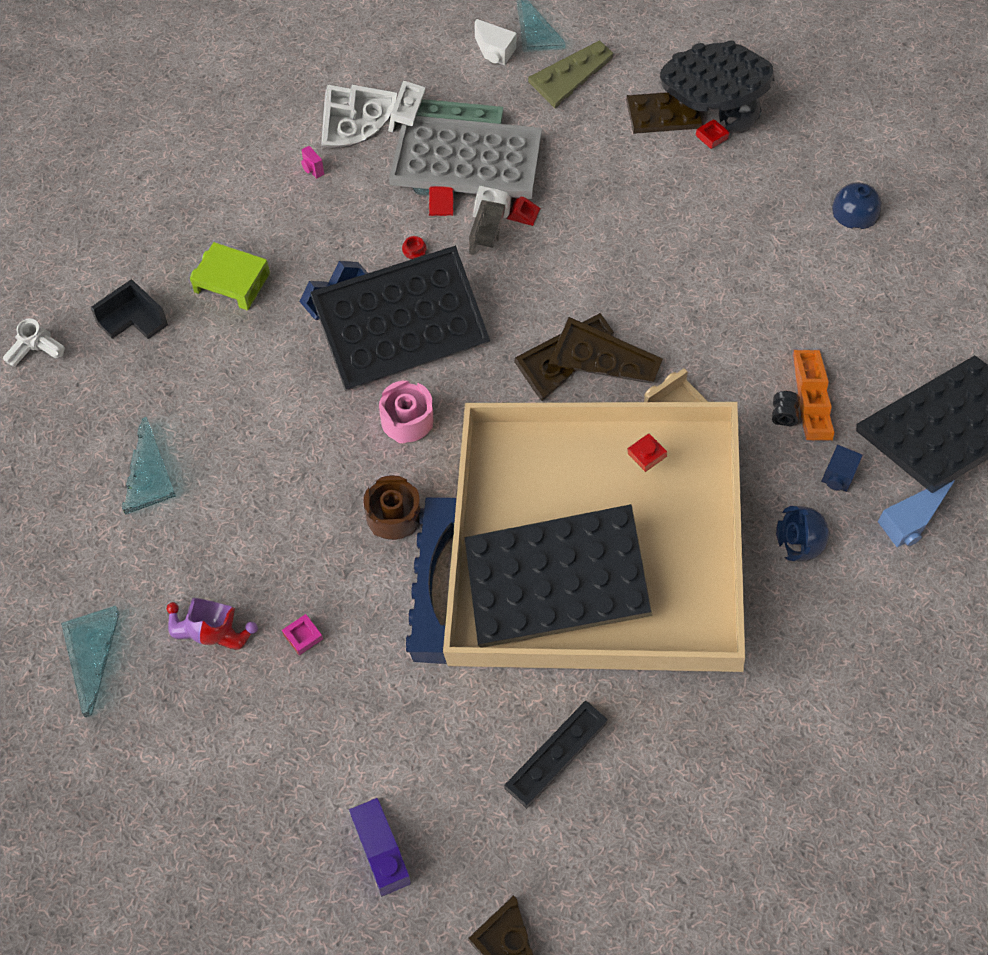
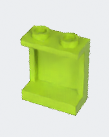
M213 242L209 250L204 252L202 261L197 269L195 268L192 271L190 281L194 293L199 294L203 288L236 299L239 308L248 310L270 275L267 259Z

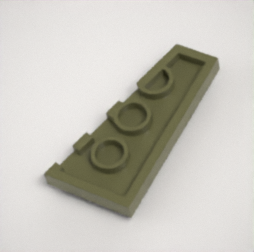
M599 40L529 76L528 82L554 108H557L561 101L568 98L577 87L583 85L592 74H595L613 58V52Z

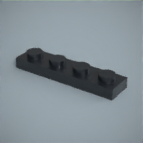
M585 700L505 783L504 789L527 809L603 729L608 719Z

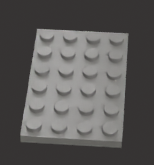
M416 116L413 126L402 124L389 176V184L429 189L431 186H444L453 188L455 192L477 194L479 186L507 192L510 197L520 198L523 196L527 199H532L542 128Z

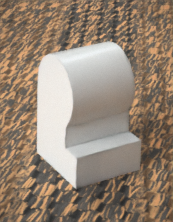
M479 186L473 217L488 215L492 218H507L510 212V195L498 189Z

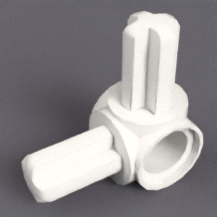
M28 318L18 324L17 335L15 336L17 341L3 356V359L10 366L15 367L29 350L33 352L35 350H43L52 357L58 358L63 356L65 347L51 338L50 332L41 327L36 320Z

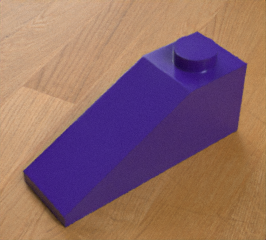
M378 798L349 809L381 897L411 885L408 871Z

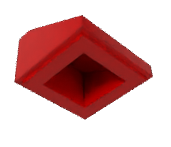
M444 186L429 187V216H453V188Z
M522 196L513 202L509 216L506 219L533 226L541 208Z

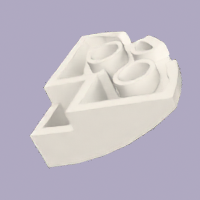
M327 85L323 113L322 147H346L372 137L389 119L396 102L397 93L351 85V89Z

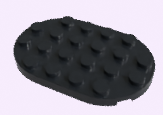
M732 40L706 45L704 43L695 44L692 46V49L673 54L672 59L663 66L660 72L661 84L666 92L687 107L708 112L709 108H721V111L746 105L768 92L771 88L770 83L775 81L773 66L768 60L748 48L736 44Z

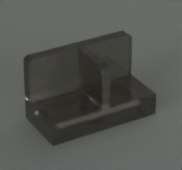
M481 201L469 235V254H475L477 245L493 248L495 241H499L500 225L505 213V204Z

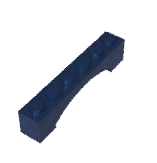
M426 497L425 507L420 508L419 521L420 524H423L422 532L417 534V548L420 549V555L415 557L414 572L417 574V583H412L411 588L412 600H415L414 609L409 610V626H412L411 635L406 637V652L410 653L413 662L447 664L443 654L445 625L439 623L434 613L432 587L440 555L454 535L457 498Z

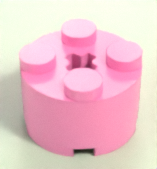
M398 381L389 385L383 391L379 401V411L384 432L398 443L414 442L425 437L432 429L434 421L432 396L428 389L419 383L415 385L410 384L409 381Z

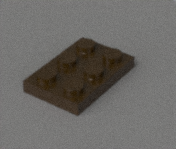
M668 92L626 96L633 134L698 129L702 126L699 111L687 107Z

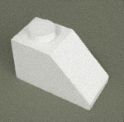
M476 19L475 39L484 58L492 63L505 65L516 50L517 33Z

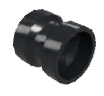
M780 391L774 395L773 406L775 409L772 412V422L775 425L792 427L798 423L799 412L797 409L800 405L798 394L792 391Z

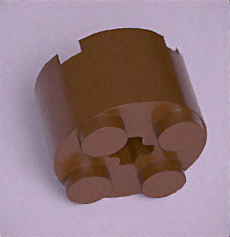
M395 475L381 477L376 480V483L370 489L368 487L363 501L366 521L373 534L388 540L402 539L412 535L420 522V498L417 488L407 482V479Z

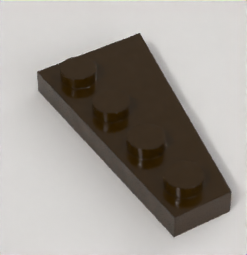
M601 313L582 322L611 336L614 335V331ZM561 334L515 357L514 363L541 401L546 399L576 371L548 365Z
M568 317L548 365L653 383L663 358Z

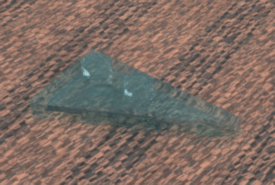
M516 0L523 52L565 50V41L528 0Z
M147 417L142 418V422L138 427L136 450H133L130 464L131 473L126 483L125 502H122V509L125 515L176 497Z
M116 605L61 623L81 711L85 718L92 716L119 618V610Z

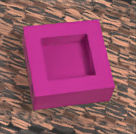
M310 146L301 149L303 157L301 164L305 172L308 174L312 173L316 179L323 176L322 159Z
M306 614L282 629L283 635L299 656L323 640L322 634Z

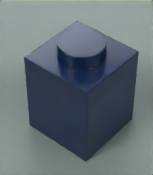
M837 444L821 482L826 483L832 490L847 492L863 454Z

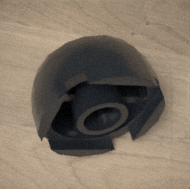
M758 98L746 105L721 111L720 108L718 113L720 123L724 120L725 129L730 132H742L750 129L761 116L760 100ZM728 117L737 118V120L730 124L727 122Z

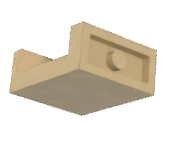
M685 368L678 373H671L662 384L652 386L644 395V402L708 401L687 381L688 371Z

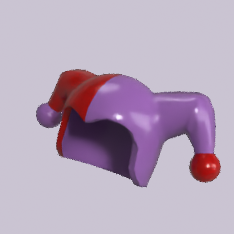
M193 598L186 619L180 621L177 616L179 611L177 603L171 602L166 608L169 613V633L174 639L192 638L199 644H218L229 649L239 650L243 648L251 634L256 633L258 630L256 623L248 622L245 630L236 633L232 628L235 608L209 600Z

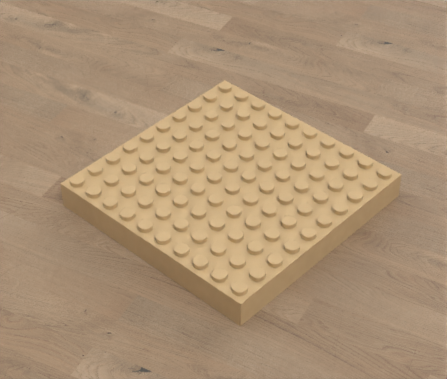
M737 402L465 403L443 654L447 665L743 672L745 639ZM650 433L667 450V457L645 472L628 455L627 448ZM632 504L652 616L480 648L478 646L464 537Z

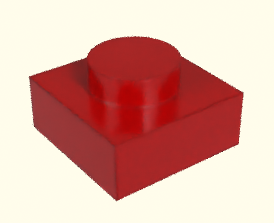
M712 119L696 130V137L710 149H713L727 140L730 132L715 119Z
M650 433L627 448L628 455L645 472L667 457V450Z

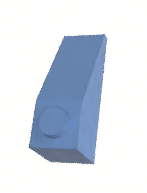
M954 480L934 493L925 489L883 511L878 523L896 547L905 543L907 546H912L922 538L921 533L948 493Z

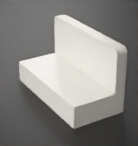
M403 81L391 112L389 132H393L396 122L413 126L424 96L425 87Z

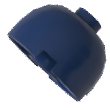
M861 182L850 183L841 188L835 196L832 213L834 218L847 228L867 229L878 221L882 201L874 187Z
M789 506L785 508L782 513L786 514L783 520H778L776 527L779 547L784 543L788 553V557L784 558L789 561L803 562L821 555L827 546L830 536L828 524L824 516L810 507ZM787 542L791 545H801V551H794L787 545Z

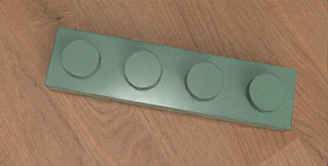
M422 99L416 116L502 124L503 107Z

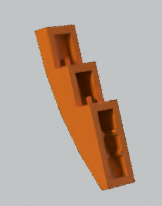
M794 350L793 357L798 395L800 397V413L806 440H833L835 432L830 418L832 407L827 392L829 381L820 350Z

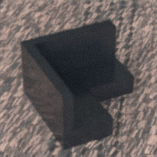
M132 279L91 306V311L97 325L112 339L131 325H134L147 339L168 326L163 308Z

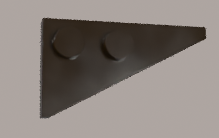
M514 895L468 938V941L480 955H533L519 910L518 900Z

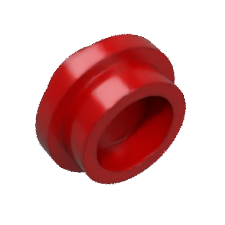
M418 236L408 237L402 245V252L409 259L424 256L427 251L425 242Z

